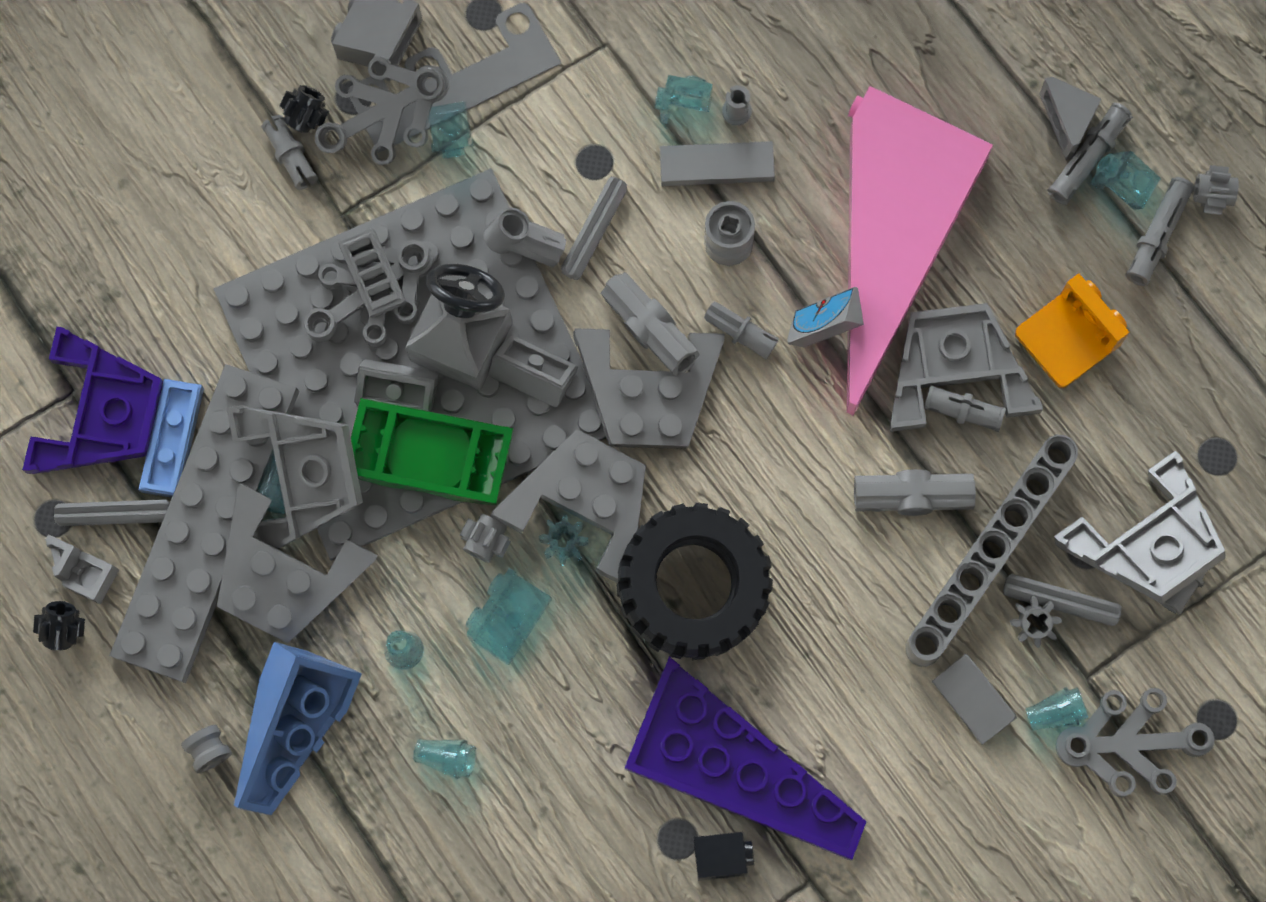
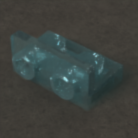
M511 568L507 570L505 575L499 573L494 578L487 591V594L491 595L483 609L480 607L474 609L465 625L469 629L466 634L469 641L507 665L511 664L552 600L550 595L519 577L517 572Z

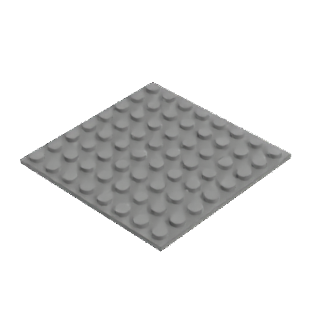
M492 168L213 288L249 372L296 387L300 391L291 415L348 424L351 438L359 406L358 403H354L358 366L365 359L433 371L410 361L405 348L432 294L427 286L429 272L419 278L415 301L419 313L417 320L412 324L404 325L397 320L394 309L386 312L384 327L387 331V340L380 347H372L366 343L363 337V329L369 321V313L365 305L336 325V333L328 341L317 342L308 336L304 328V318L309 311L315 308H323L329 311L358 290L357 286L340 285L335 289L325 288L318 277L319 269L327 263H333L339 268L349 269L338 243L370 228H374L381 246L384 248L399 249L402 244L412 240L424 242L433 253L434 263L431 270L444 264H463L485 271L501 284L505 294L501 306L510 309L513 322L506 338L511 334L578 366L575 376L557 407H553L490 377L489 374L479 391L439 373L432 412L514 429L502 484L534 471L576 429L599 441L606 438L594 402L595 397L589 379L586 378L583 369V361L535 260L512 251L506 254H498L490 250L484 240L486 227L503 210L510 208ZM366 250V251H363V252H361V253H359V254H356L355 256L360 255V254H362V253H364V252H367V250ZM412 256L408 260V264L412 266L418 265L422 258ZM372 261L366 267H358V270L363 271L380 263ZM334 271L327 272L324 280L333 281L337 277V273ZM451 275L440 279L456 281L466 277ZM403 278L398 281L401 291L403 285ZM479 283L477 285L478 291L487 299L493 296L491 290L484 284ZM403 307L399 314L403 317H408L412 314L413 308ZM325 322L317 324L315 331L318 333L325 332L328 324ZM373 329L368 337L370 339H378L382 331ZM359 480L363 503L321 525L317 530L332 561L336 559L346 539L363 547L462 502L430 493L389 488Z

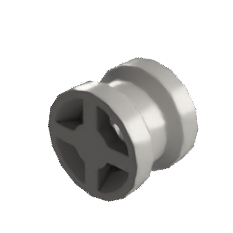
M211 725L195 732L181 744L183 750L192 755L194 759L193 768L196 773L208 771L232 755L229 746L221 742L219 738L221 731L217 725Z

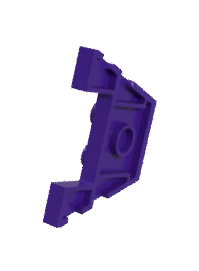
M57 326L49 360L53 364L87 369L70 442L30 436L22 470L27 474H38L146 457L163 380L121 357L110 354L96 344L81 339L69 330Z

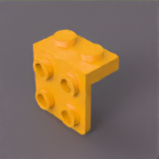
M1080 273L1067 281L1059 296L1020 324L1015 331V337L1059 388H1066L1119 348L1130 333L1123 316L1115 309L1110 310L1101 299L1102 295L1098 287L1092 281L1085 280Z

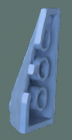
M277 642L273 643L259 679L234 802L235 807L267 815L273 814L300 777V767L312 751L317 753L324 744L322 737L335 720L340 722L348 711L362 675L360 672L309 651Z

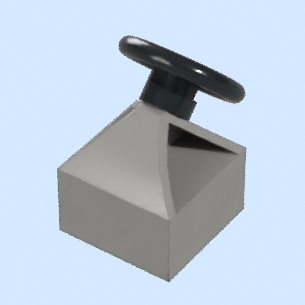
M463 264L440 265L432 269L427 276V286L432 294L405 348L410 361L480 391L489 374L493 356L504 342L513 324L510 309L501 306L504 301V290L493 276L478 268ZM451 275L466 277L456 281L440 279ZM479 283L484 284L491 290L493 296L490 299H487L478 291L477 285Z

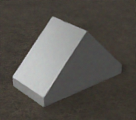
M1049 77L1044 80L1039 94L1065 160L1074 157L1101 98L1055 77Z

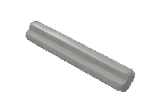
M610 177L606 182L561 266L562 273L573 280L581 278L627 191V184L616 177Z
M164 499L61 503L55 506L54 520L59 526L163 522L170 502Z
M1010 574L1004 584L1003 594L1011 598L1031 603V597L1035 596L1039 606H1044L1047 602L1051 601L1054 604V610L1110 626H1115L1120 619L1121 605L1014 574Z

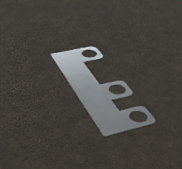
M517 4L499 13L496 17V24L509 47L454 74L451 73L440 51L434 47L427 48L405 61V68L415 71V65L419 59L432 57L438 62L439 68L446 73L449 79L447 95L441 101L432 104L426 130L561 64L559 57L528 4ZM513 13H523L529 18V28L522 34H513L506 27V20ZM370 76L360 81V83L376 85L382 90L389 91L384 80H376ZM433 77L425 80L426 90L432 92L436 89L437 81ZM354 85L350 86L348 93L352 92ZM357 97L350 98L358 114L371 108L361 104ZM417 101L404 107L393 146L404 141V131L408 126L412 125ZM384 119L366 128L374 145L378 143ZM416 128L410 132V137L421 133V131ZM384 146L380 147L378 149V153L386 150L387 148Z

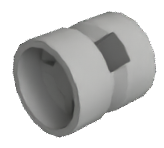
M734 201L721 202L714 206L706 216L705 249L710 258L720 265L732 266L740 264L752 252L755 221L753 214L746 206Z

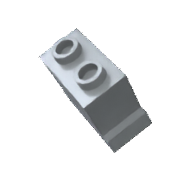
M350 0L343 23L339 22L335 26L331 37L337 59L368 66L373 58L384 57L392 65L399 66L423 20L419 3L412 0H404L403 3L397 0ZM379 61L375 64L376 74L378 76L383 75L386 72L384 62Z

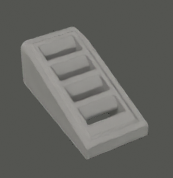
M374 228L360 232L338 243L371 318L406 304V300ZM370 248H374V249H371V250H369V251H367V252H364V253H362V254H360V255H357V256H355V257H352V256H354V255H356V254H359V253H361V252H363V251H366V250H368V249H370ZM379 259L380 264L361 272L358 271V267ZM383 274L386 275V279L365 287L364 282ZM392 288V294L372 302L370 296Z

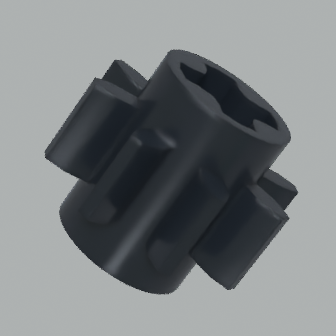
M300 85L293 92L286 91L279 106L284 109L282 113L285 115L284 122L291 128L305 133L309 132L311 128L315 129L316 125L321 126L324 124L329 113L324 108L326 105L324 103L325 97L316 89L305 85Z
M54 601L42 608L41 615H34L33 633L39 634L38 641L42 642L46 648L56 651L66 650L76 644L77 637H84L85 619L79 618L80 611L76 610L73 604L64 601Z

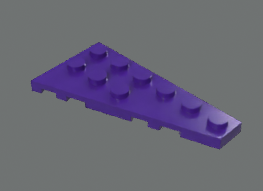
M669 656L624 769L852 861L867 821L829 789L827 790L809 775L803 767L791 760L773 742L730 706L728 707L705 685L693 678Z

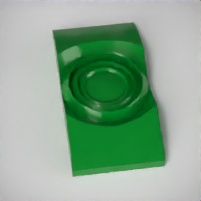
M360 398L351 434L358 479L389 488L430 493L453 501L497 506L514 429Z

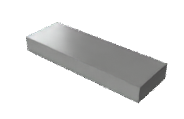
M773 141L660 146L661 186L773 182L775 179Z

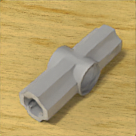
M626 272L620 275L616 274L606 282V286L601 292L603 298L625 321V326L645 349L650 348L674 376L689 370L700 354L696 347L675 326V321L666 309L655 298L651 300Z
M912 469L897 472L896 475L855 476L854 478L855 511H897L901 515L917 516L932 513L933 510L974 509L976 487L974 474H931L928 470Z

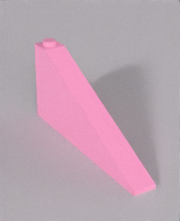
M869 86L864 97L857 96L848 113V116L853 118L850 129L848 289L858 288L864 323L862 326L849 330L847 334V413L853 416L985 166L993 144Z

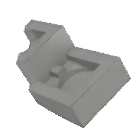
M48 534L45 540L47 547L51 548L55 566L52 567L54 577L61 580L65 588L101 604L119 569Z

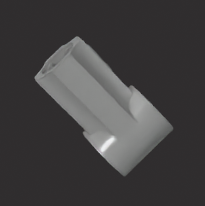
M512 207L503 210L486 227L484 232L486 245L495 253L506 254L512 251L551 267H555L559 263L567 240L564 238V234L529 221L524 212Z

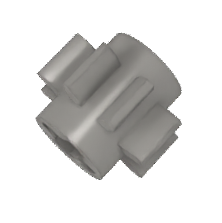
M1210 165L1209 171H1206V174L1197 175L1193 199L1194 202L1201 203V206H1204L1203 213L1222 215V211L1226 209V206L1235 205L1239 181L1238 178L1231 177V173H1228L1229 167Z
M481 514L477 522L468 518L460 533L461 539L467 541L463 550L487 563L491 561L493 555L503 558L511 542L509 537L504 535L507 526L485 514Z
M1032 596L1030 600L1031 605L1025 608L1018 603L1015 605L1020 612L1019 619L1010 620V624L1015 627L1021 626L1023 629L1018 635L1020 642H1023L1030 636L1033 638L1035 646L1040 647L1041 638L1046 636L1054 640L1057 638L1051 630L1053 624L1061 623L1062 619L1057 616L1051 617L1049 614L1054 607L1051 601L1041 607L1038 605L1037 598ZM1031 613L1035 616L1044 613L1041 620L1045 625L1041 629L1034 626L1028 630L1030 622L1027 620V617Z

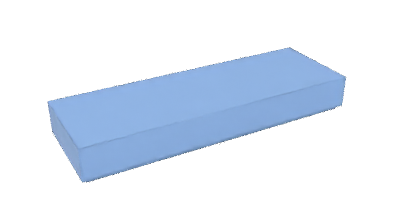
M164 379L138 489L141 493L173 497L190 454L204 392L202 385Z

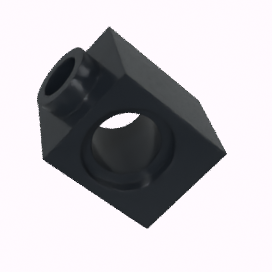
M743 832L694 837L698 881L747 876V866H754L752 841H744Z

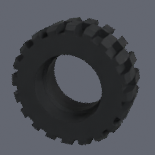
M695 503L692 507H685L684 504L672 506L669 511L664 513L660 511L653 515L646 524L641 525L627 545L617 572L619 574L616 585L617 597H620L622 604L620 609L624 618H628L633 626L631 630L638 638L643 637L649 642L648 646L659 652V650L669 653L670 657L677 659L686 657L692 658V660H704L706 657L714 655L716 657L726 653L749 636L759 625L761 617L766 613L770 603L768 602L769 593L773 589V579L769 578V569L772 567L769 555L764 556L761 549L764 543L759 535L753 536L747 529L750 525L742 518L737 521L729 516V510L720 506L717 510L710 509L707 503ZM696 545L707 548L717 554L729 570L731 576L729 597L724 606L709 617L702 619L681 617L672 612L659 595L657 588L659 566L670 552L679 547Z

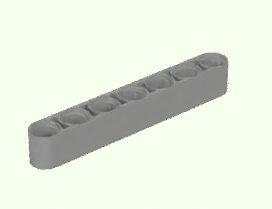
M1056 434L1045 441L918 623L906 643V654L913 664L927 667L939 659L1075 463L1078 456V448L1070 437ZM1058 449L1062 451L1066 457V462L1063 464L1053 462L1048 456V450ZM1026 481H1039L1045 489V494H1032L1027 489ZM1007 511L1019 513L1023 519V525L1019 527L1009 525L1004 518V513ZM986 542L997 544L1001 550V557H987L982 550V544ZM965 573L974 575L979 581V589H965L960 582V576ZM942 605L953 607L957 612V621L952 623L943 621L938 615V607ZM920 637L931 639L935 645V653L931 655L921 654L916 649L915 640Z

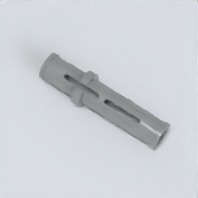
M1113 103L1098 125L1090 128L1086 134L1087 139L1052 186L1048 188L1047 192H1049L1048 194L1052 199L1062 205H1067L1101 157L1114 148L1116 145L1115 139L1133 118L1131 116L1132 113L1125 106Z
M1181 177L1171 179L1167 192L1156 211L1146 235L1139 238L1137 243L1138 251L1129 270L1125 274L1126 278L1132 283L1140 286L1148 285L1157 263L1166 256L1168 252L1167 243L1191 193L1195 189L1194 185L1187 179Z

